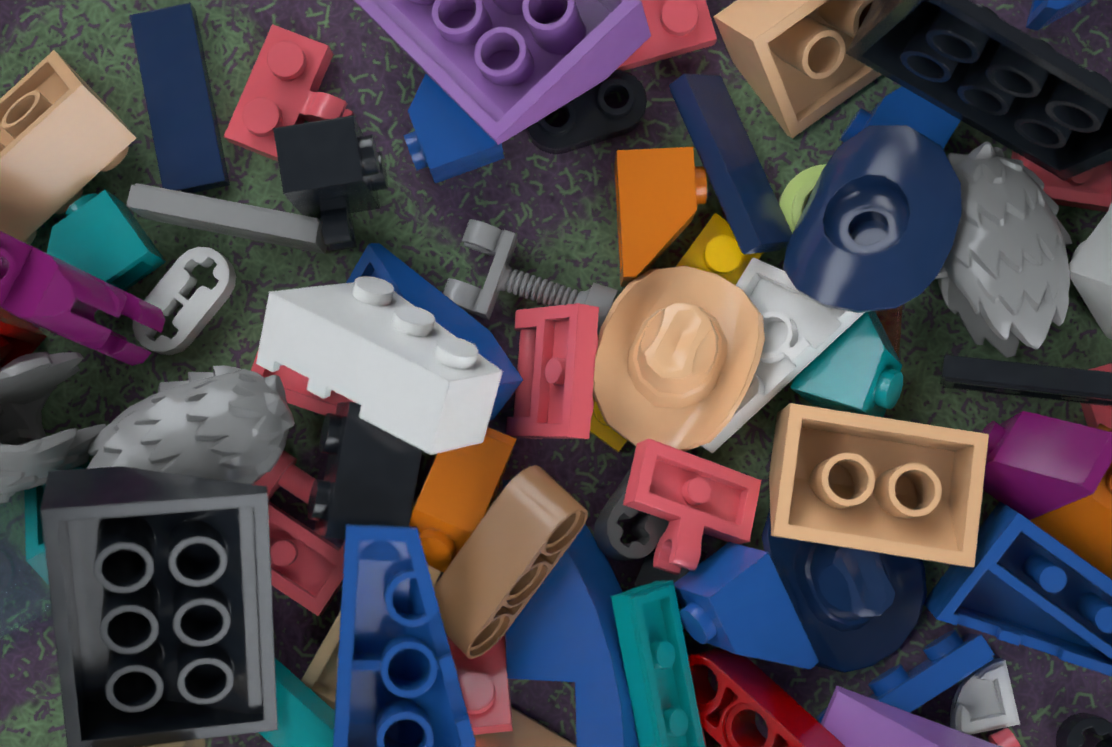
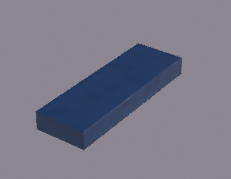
M185 3L130 15L162 188L185 193H196L229 186L230 182L195 8L191 3Z
M684 73L669 85L670 92L741 252L745 255L783 249L788 245L792 232L722 77L719 75Z

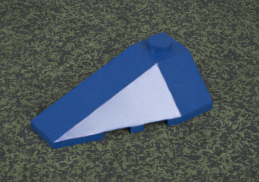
M346 524L333 747H475L473 730L417 527Z

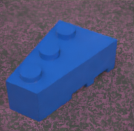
M999 502L978 529L975 566L965 567L951 564L925 599L924 605L937 620L981 631L995 636L998 640L1017 646L1020 644L1057 656L1060 660L1112 676V580L1020 513Z

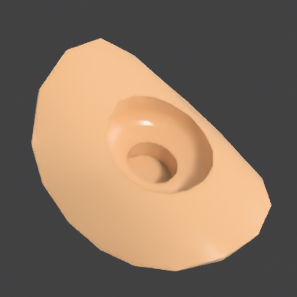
M679 266L650 269L629 282L615 299L598 335L593 397L606 425L634 446L650 438L685 452L710 443L731 421L749 389L759 365L765 341L763 316L741 288L715 273L696 268Z

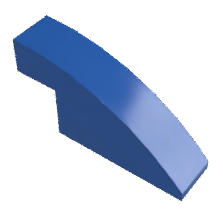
M503 480V490L511 480ZM586 524L506 631L508 679L575 682L577 747H639L611 596L622 593V590L610 563L599 549Z

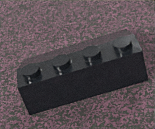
M874 0L846 54L1063 180H1067L1112 160V83L1103 75L1088 70L1055 51L1047 42L1032 37L999 18L991 9L976 4L971 0Z
M123 466L48 471L41 506V517L67 747H136L278 730L267 487Z

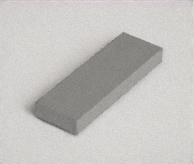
M139 183L130 187L126 207L144 219L326 254L327 245L324 243L321 221L318 218Z

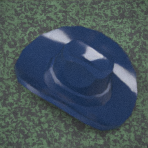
M907 125L868 126L840 145L822 170L786 248L783 269L795 288L803 295L823 306L855 313L898 308L921 295L938 276L952 249L962 214L961 182L943 148Z
M769 508L762 532L764 551L769 553L819 660L815 666L845 673L871 667L898 650L921 618L927 595L923 561L908 557L771 536Z

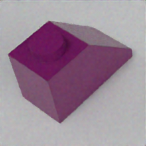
M1021 411L1001 424L991 421L980 432L989 434L983 490L1028 520L1093 494L1112 462V432L1027 411Z

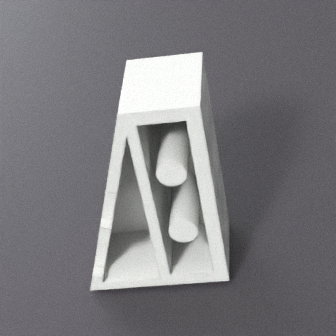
M362 276L356 278L355 282L269 292L256 360L257 365L271 372L279 370L280 366L284 365L308 377L307 391L323 399L330 396L331 390L361 405L359 418L431 455L484 442L503 371L481 356L474 344L457 338L435 322V317L430 312L415 307L397 294L391 283L377 277Z

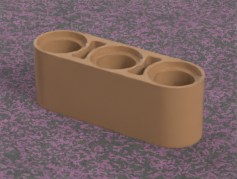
M538 465L524 469L508 483L434 586L446 635L468 658L474 659L481 656L502 638L586 523L588 511Z

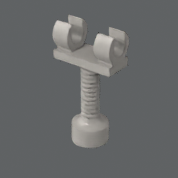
M469 219L462 238V242H465L464 246L494 256L483 289L463 281L448 278L443 291L445 296L467 313L490 320L499 292L506 289L508 293L513 291L514 295L519 293L520 297L525 296L526 299L531 298L532 301L536 300L537 303L542 302L543 305L548 304V306L576 303L599 307L597 329L599 335L600 328L617 297L618 290L594 282L591 288L578 293L577 289L572 291L571 287L566 289L565 285L560 287L559 283L554 285L553 281L548 283L547 279L542 281L541 277L536 279V276H530V273L525 274L524 271L513 270L509 264L518 242L516 234L505 229L501 230L485 222Z

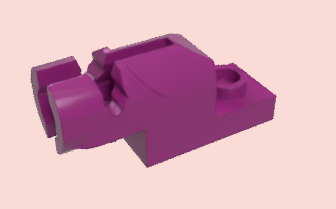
M0 231L1 308L23 320L131 366L144 363L152 352L127 341L126 337L96 323L94 315L98 309L117 318L122 314L162 333L165 317L160 308Z

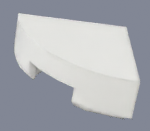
M1001 658L993 659L979 668L972 677V674L968 675L959 685L951 705L950 728L972 735L1020 724L1006 660Z

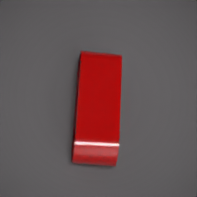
M721 648L688 656L701 727L722 747H845L842 742L746 656L734 654ZM709 668L716 675L718 681L717 692L710 686L708 680ZM756 712L766 722L768 728L767 738L762 736L757 729L755 723Z

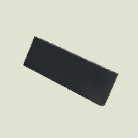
M944 355L940 378V384L943 385V388L1112 407V372Z

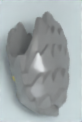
M988 141L982 143L968 155L950 153L948 160L961 182L962 214L952 249L938 276L935 278L938 280L945 305L952 313H958L964 327L976 345H983L986 339L1006 358L1015 356L1019 341H1022L1028 347L1038 349L1046 339L1051 322L1057 326L1063 324L1069 305L1070 271L1066 246L1071 245L1072 241L1069 233L1056 217L1059 207L1043 190L1045 184L1033 171L1025 167L1023 161L1004 157L1002 149L992 147Z
M31 353L17 357L0 369V504L8 502L15 492L45 485L48 471L74 470L88 462L89 456H91L88 453L89 445L99 435L100 431L107 426L106 423L77 430V428L68 429L46 436L42 426L41 412L51 392L58 387L57 385L80 371L78 364L84 359L81 353Z
M213 366V372H188V381L160 382L158 393L128 407L100 431L99 435L89 445L88 453L94 456L86 469L123 466L253 485L277 464L285 448L289 428L294 426L295 423L287 405L281 378L277 375L263 377L257 372L231 366Z

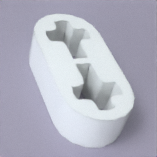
M196 247L182 254L144 300L160 308L163 315L167 317L173 314L180 304H183L184 306L172 321L178 332L172 339L161 335L155 340L153 337L157 333L156 330L133 320V331L140 344L153 352L164 355L180 353L191 345L230 297L235 288L236 274L230 261L210 247ZM216 262L217 266L213 270V275L219 280L217 285L212 290L201 286L190 299L186 298L197 283L196 277L191 274L194 267L199 264L202 267L209 268Z

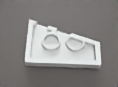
M752 257L736 286L746 293L763 316L765 341L760 362L749 389L731 421L710 443L700 447L714 453L861 317L864 312L855 313L823 306L800 293L785 271Z

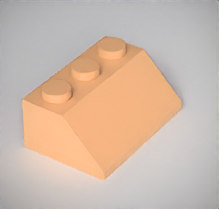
M736 0L714 16L732 62L790 138L797 136L882 75L846 54L874 0Z
M55 50L0 98V231L29 245L32 244L36 237V230L52 215L65 213L67 208L81 197L83 187L100 171H110L120 164L128 153L129 145L136 139L125 123Z
M790 403L777 413L769 471L771 536L974 567L989 434Z

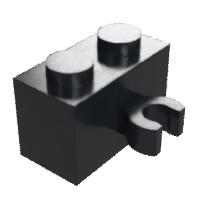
M353 115L273 128L283 194L302 215L321 218L325 245H330L331 251L356 248V236L351 213L380 209L377 190L388 189L383 155L381 151L377 152L373 135L364 136Z
M355 402L338 403L336 414L327 413L320 437V452L328 454L324 480H314L308 502V519L316 520L314 532L324 537L345 540L346 524L409 527L422 455L421 449L359 418L361 405Z

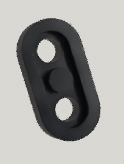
M615 70L606 80L557 109L563 111L568 116V121L560 127L550 126L544 117L527 127V134L531 142L538 149L550 154L567 153L628 134L638 127L644 117L647 104L646 92L642 83L634 75L626 71ZM611 92H620L626 97L627 104L622 108H611L605 103L604 98Z

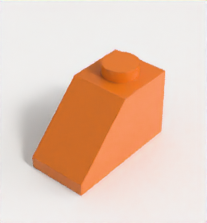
M694 147L616 151L614 173L621 287L627 286L629 282L644 274L692 222L697 211V204H706V171L704 166H695Z
M487 427L483 443L437 453L409 523V527H417L427 565L444 573L489 511L517 440L516 438Z

